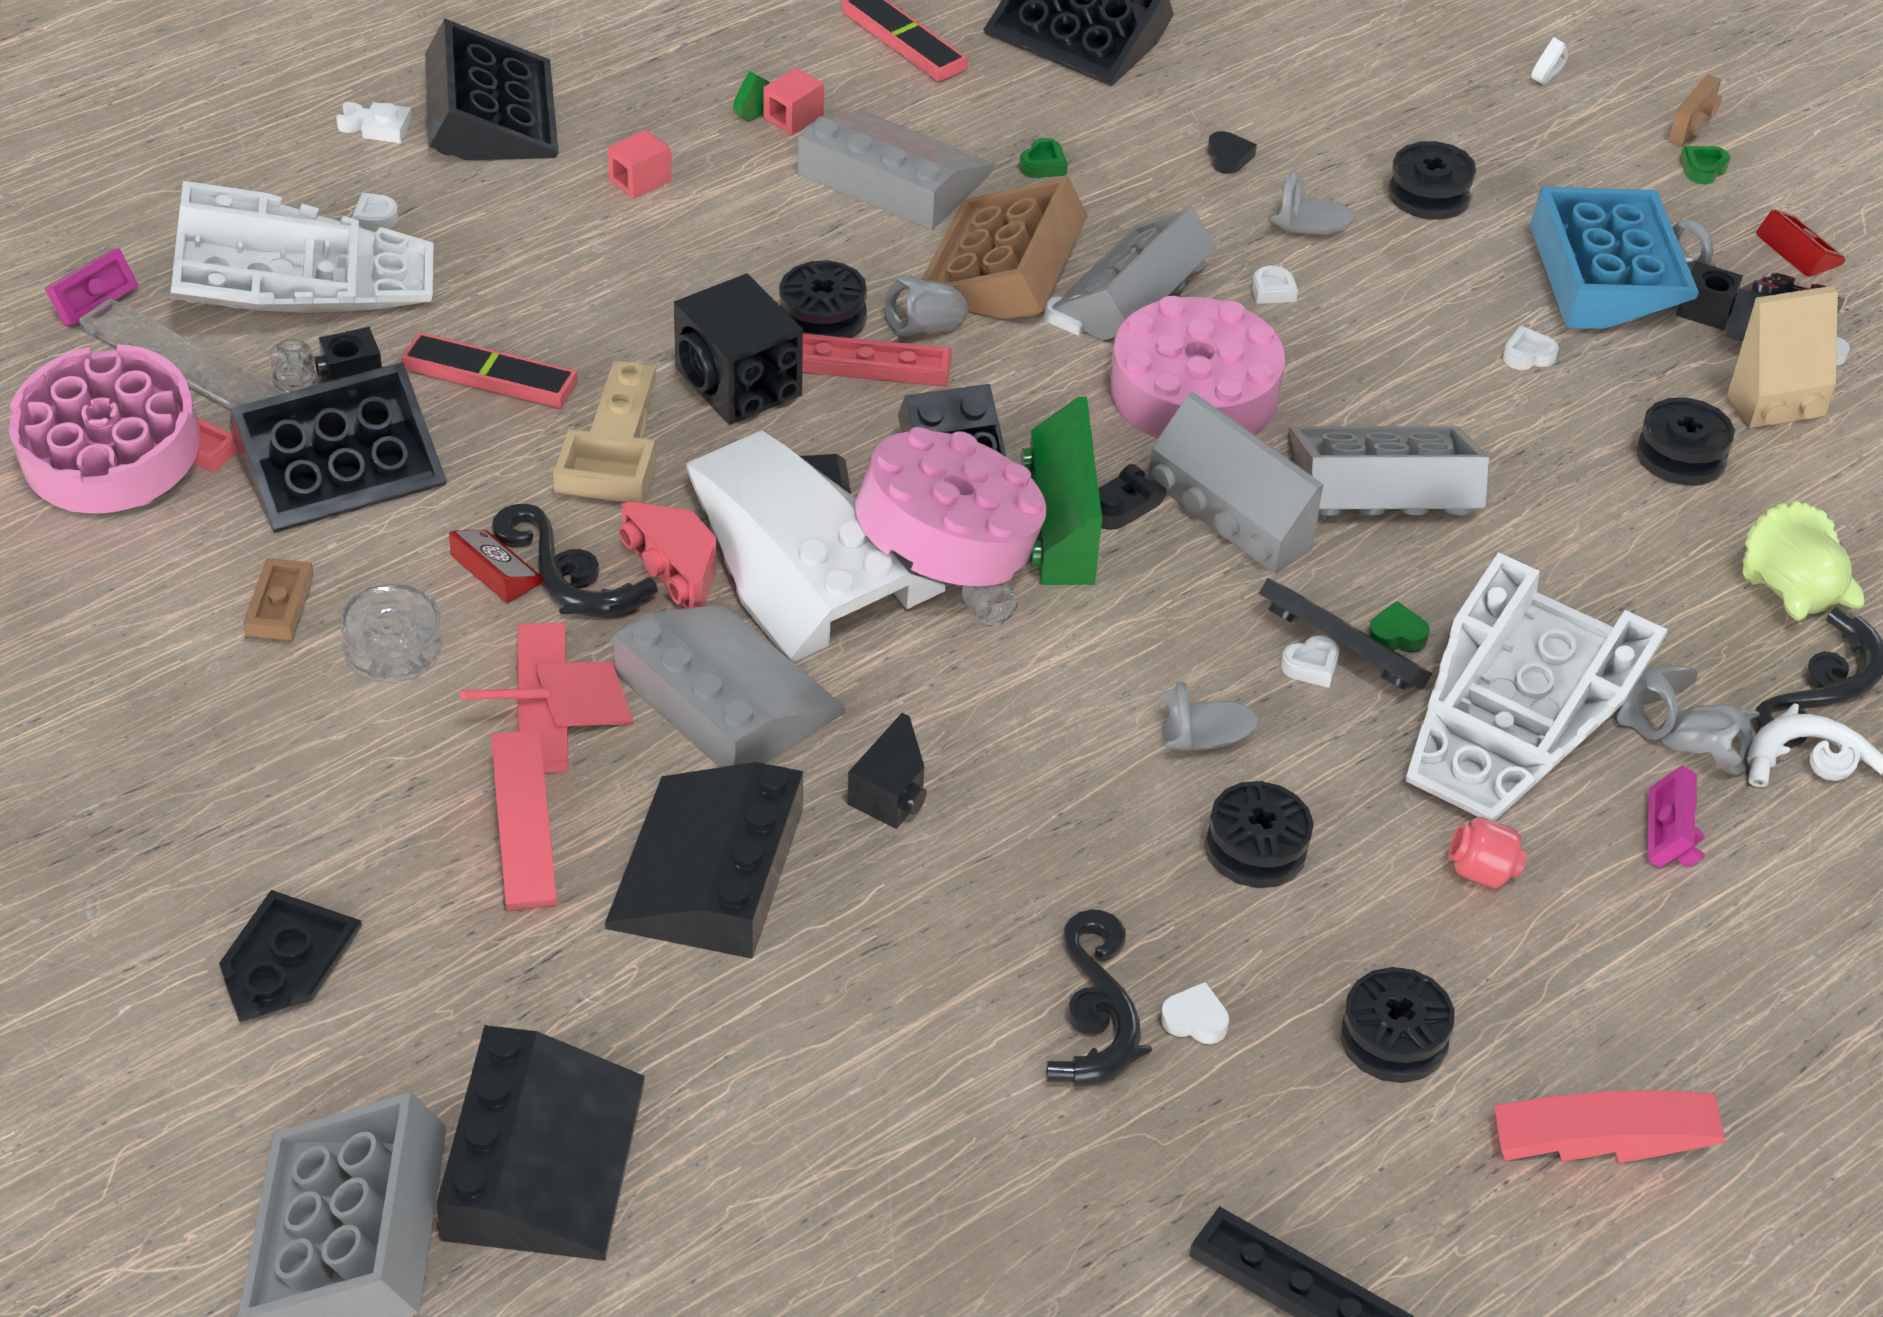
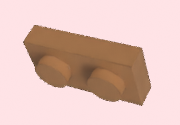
M1707 74L1678 107L1668 142L1683 147L1692 135H1699L1708 116L1714 117L1722 100V96L1718 95L1721 83L1720 78Z
M266 558L243 622L245 636L292 641L314 576L312 562Z

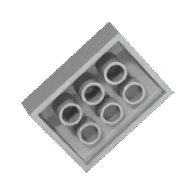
M863 110L820 116L798 135V175L930 230H934L995 169V164Z
M1289 426V439L1294 463L1324 484L1319 515H1339L1341 509H1358V512L1364 515H1382L1385 509H1401L1402 513L1409 515H1424L1428 513V509H1445V512L1449 514L1467 515L1471 513L1472 509L1486 508L1489 456L1459 426Z
M725 604L650 613L613 634L617 676L718 767L751 762L766 763L845 714L844 705Z
M411 1091L273 1133L238 1317H411L419 1314L446 1126Z

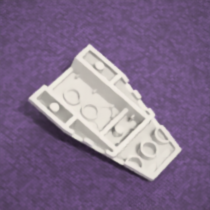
M183 181L170 299L228 306L235 309L243 308L293 313L386 309L430 302L432 300L433 242L383 227H379L376 232L360 228L359 220L346 216L342 217L341 222L318 215L319 208L302 203L300 209L283 205L281 204L282 197L269 193Z
M763 430L686 463L687 473L703 512L707 513L710 520V529L716 536V541L719 542L724 554L726 568L729 575L732 574L736 583V592L741 604L776 648L793 663L829 646L830 624L832 621L894 593L904 607L909 609L945 592V584L942 581L912 571L914 562L904 558L895 551L887 556L873 544L857 520L855 513L856 498Z
M1499 552L1454 618L1436 684L1428 703L1425 720L1421 726L1406 775V782L1477 817H1485L1496 821L1625 703L1667 635L1668 630L1624 610L1615 626L1612 627L1537 592L1539 570Z

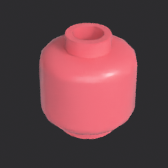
M1485 817L1474 818L1468 824L1461 823L1454 833L1449 848V859L1454 861V868L1457 874L1462 878L1489 888L1502 887L1510 877L1518 878L1523 871L1527 858V852L1521 849V836L1516 829Z

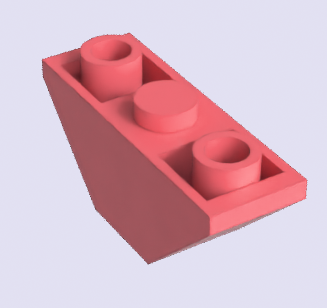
M631 501L621 504L622 524L619 526V535L625 547L629 550L633 549L643 560L649 574L653 577L657 576L665 584L674 602L677 604L682 603L686 609L705 606L716 573V536L692 510Z

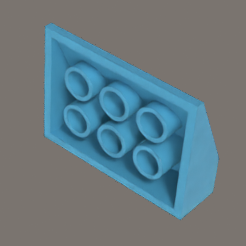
M1541 186L1531 218L1530 228L1566 328L1606 329L1697 298L1698 289L1657 190Z

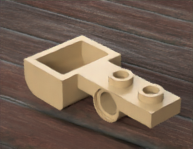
M613 361L591 430H567L553 471L555 493L619 502L646 503L656 470L655 440L644 439L647 407L656 382V366Z

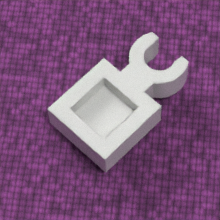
M345 102L343 104L344 115H337V126L341 132L353 133L360 130L362 131L363 138L395 143L402 142L412 122L411 107L397 106L392 103L373 102L370 109H367L354 102Z

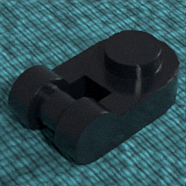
M1132 463L1127 465L1118 477L1098 488L1102 513L1101 528L1106 530L1119 529L1155 509L1163 502L1167 493L1166 488L1156 480L1149 481L1146 479L1145 472L1137 465ZM1133 492H1136L1137 495L1133 497L1129 495Z

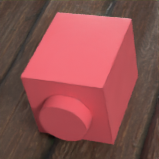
M795 67L764 86V119L790 135L808 126L820 116H824V83Z
M646 129L607 147L609 180L633 199L671 181L672 154L670 147Z

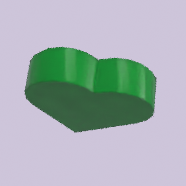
M749 71L734 99V113L746 121L757 119L764 112V86L771 82Z
M1037 139L1032 143L1031 149L1023 151L1020 155L1019 171L1027 177L1043 178L1067 175V160L1060 144L1053 139Z
M1683 146L1680 159L1688 179L1697 184L1705 185L1714 182L1717 175H1722L1727 171L1730 155L1723 148L1716 146Z
M1396 601L1371 620L1368 635L1393 650L1399 647L1405 651L1413 652L1424 649L1427 645L1430 627L1424 619Z

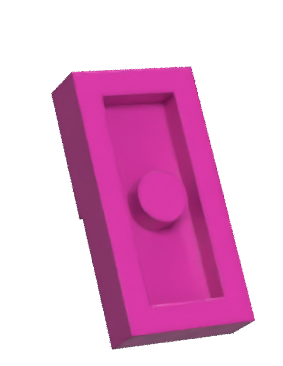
M115 248L46 286L45 290L64 326L74 325L138 287L139 284L120 248Z
M1683 765L1651 786L1648 792L1647 860L1659 868H1662L1675 858L1687 867H1692L1705 858V853L1694 847L1705 839L1704 833L1695 827L1697 774Z

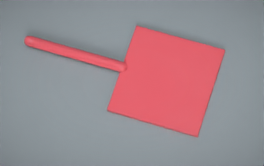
M612 661L536 663V669L543 688L462 690L459 693V697L462 700L546 698L556 727L627 725L634 722Z

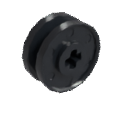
M1420 141L1406 145L1396 153L1392 163L1393 176L1389 185L1390 198L1399 209L1416 217L1446 219L1459 215L1468 208L1472 199V184L1476 175L1474 160L1466 151L1443 142Z
M829 260L810 261L795 266L783 276L779 284L780 306L803 329L804 334L853 338L863 330L867 321L865 302L867 299V288L865 279L856 269L844 263Z
M1686 397L1667 398L1654 403L1646 411L1636 452L1643 466L1652 474L1666 481L1683 485L1704 484L1716 480L1725 471L1729 451L1733 444L1735 429L1730 418L1719 408L1711 404Z
M1263 781L1238 783L1225 789L1214 801L1205 840L1208 859L1220 874L1237 884L1254 888L1280 886L1293 880L1304 868L1314 822L1309 808L1299 796L1281 785Z
M1398 967L1373 970L1358 979L1347 994L1345 1014L1342 1020L1341 1042L1347 1057L1361 1071L1379 1080L1398 1083L1421 1080L1439 1069L1448 1054L1449 1041L1454 1028L1455 1009L1448 993L1429 976L1413 969Z

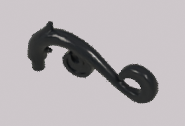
M514 504L503 508L493 518L492 532L494 536L504 545L526 546L533 541V533L530 530L519 531L513 528L517 524L531 522L539 527L538 570L542 583L549 594L564 606L559 609V613L562 615L583 614L590 617L604 618L620 616L640 608L643 600L658 592L657 585L651 577H647L634 585L626 583L612 590L587 591L572 586L588 585L595 581L599 575V563L596 556L582 549H569L555 555L553 529L550 520L542 509L531 504ZM570 573L571 584L563 578L564 574Z
M1839 607L1833 608L1826 621L1843 632L1842 638L1851 643L1850 649L1853 652L1859 651L1862 659L1859 671L1854 676L1846 678L1849 672V665L1845 658L1837 653L1826 651L1815 654L1808 663L1805 675L1809 684L1815 689L1785 693L1761 702L1755 710L1759 712V716L1753 720L1757 732L1774 720L1772 713L1777 709L1798 704V714H1808L1800 706L1838 704L1855 699L1870 691L1883 675V639L1877 630L1859 615L1852 617ZM1808 737L1789 740L1783 746L1794 747L1800 745Z
M1090 909L1081 911L1071 917L1064 927L1063 940L1067 951L1074 962L1096 986L1083 988L1074 993L1069 1003L1068 1019L1073 1028L1083 1034H1098L1107 1029L1110 1024V1015L1099 1011H1108L1116 1021L1115 1038L1110 1046L1099 1053L1097 1048H1092L1086 1056H1073L1072 1061H1047V1082H1072L1073 1087L1099 1085L1114 1079L1134 1061L1152 1052L1151 1045H1139L1141 1040L1140 1019L1135 1005L1126 990L1080 945L1079 937L1082 934L1097 933L1103 936L1106 940L1105 943L1095 948V958L1099 960L1112 958L1125 945L1126 930L1122 922L1115 915L1103 910Z

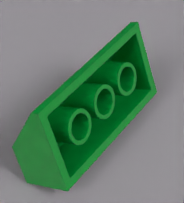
M1077 397L1031 430L1030 448H1022L1021 465L1031 472V478L1039 487L1046 504L1045 520L1030 554L1031 566H1039L1041 585H1095L1102 513L1087 397Z

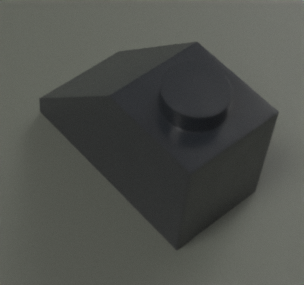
M901 713L848 772L847 804L895 829L901 825L909 814L915 815L918 813L927 794L926 789L923 788L925 766L910 716Z

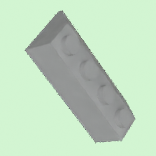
M1192 206L1135 226L1074 284L1052 308L1080 321L1083 324L1082 331L1102 341L1114 338L1122 323L1135 311L1180 291L1186 285L1184 279L1198 272L1206 265L1204 259L1216 246Z
M1194 392L1189 394L1152 447L1148 480L1159 482L1166 488L1167 495L1184 506L1190 513L1214 528L1221 536L1233 542L1255 561L1260 562L1276 574L1312 550L1324 484Z

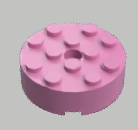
M1166 296L1160 301L1135 311L1118 329L1114 342L1110 392L1115 406L1123 417L1142 432L1157 439L1185 398L1193 392L1255 435L1268 425L1276 413L1285 366V351L1273 327L1254 313L1246 310L1238 302H1225L1203 297Z
M117 344V350L92 352L91 347H85L61 355L31 374L18 389L10 405L12 414L10 427H8L9 436L27 483L44 500L71 512L110 513L148 505L155 498L171 489L187 474L200 446V427L185 377L167 358L137 346Z
M914 427L908 432L898 433L886 438L875 448L856 498L855 513L862 530L872 543L887 556L895 551L904 558L914 562L912 571L935 580L956 585L990 586L1012 579L1015 571L1020 568L1024 569L1044 523L1046 504L1039 487L1031 478V472L1025 466L1014 463L1001 453L978 443L972 435L965 432L948 434L930 431L922 427Z

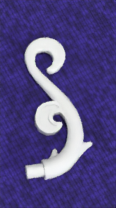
M1792 704L1785 713L1758 731L1752 740L1747 757V762L1751 765L1749 783L1755 787H1766L1769 781L1770 768L1776 765L1777 756L1790 751V747L1783 745L1789 740L1799 737H1816L1825 740L1818 743L1811 751L1809 764L1815 774L1823 779L1832 781L1847 779L1856 770L1859 758L1883 776V754L1861 734L1827 717L1813 714H1798V704ZM1829 742L1839 749L1838 754L1831 752Z

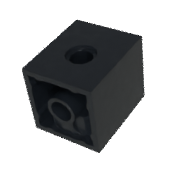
M748 273L674 301L675 368L728 425L802 396L803 329Z

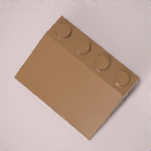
M1064 177L963 199L921 280H934L953 286L966 298L969 308L968 312L1005 320L1021 316L1030 318L1042 313L1087 218V214L1070 178Z

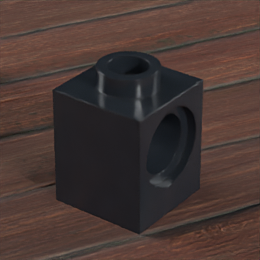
M1695 261L1691 275L1698 289L1697 298L1679 304L1676 316L1724 330L1732 314L1743 275Z
M370 327L318 337L321 355L314 356V363L320 382H330L382 368L381 353Z

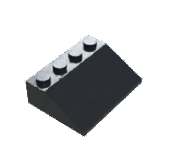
M1001 0L983 31L989 36L1113 86L1157 44L1173 18L1174 12L1170 0Z
M444 18L425 53L429 147L436 149L444 155H453L464 160L556 158L559 150L550 59Z
M403 362L231 408L229 428L244 470L273 533L445 485L447 482Z
M751 762L661 776L605 921V929L753 959L803 812L804 771Z
M484 1025L436 1203L441 1241L606 1261L644 1089L645 1076L538 1031Z

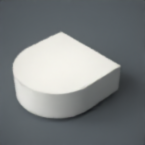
M362 193L352 218L359 220V227L375 232L379 227L390 229L398 222L397 203L385 195Z
M1265 266L1259 268L1254 273L1252 292L1256 304L1297 301L1298 289L1294 277L1285 268Z

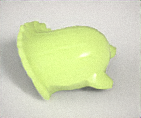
M1798 500L1791 501L1788 506L1785 503H1781L1775 508L1768 509L1766 514L1761 515L1757 523L1751 527L1745 541L1747 551L1744 553L1745 557L1742 561L1744 565L1743 576L1746 580L1750 579L1752 585L1762 583L1772 589L1775 594L1783 599L1784 608L1789 616L1799 621L1806 618L1808 613H1821L1839 603L1857 609L1864 605L1862 588L1852 577V566L1849 556L1839 544L1837 533L1833 529L1835 525L1832 519L1827 518V514L1823 510L1816 509L1813 505H1808L1805 502L1801 504Z

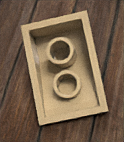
M1834 286L1757 297L1755 299L1727 397L1748 428L1826 416L1836 386L1838 291Z

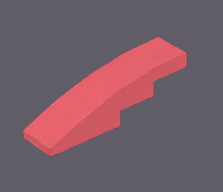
M540 729L491 734L506 911L557 906Z
M1668 1090L1603 1091L1549 1096L1494 1105L1500 1146L1505 1161L1559 1151L1562 1162L1616 1152L1620 1164L1726 1143L1715 1093Z

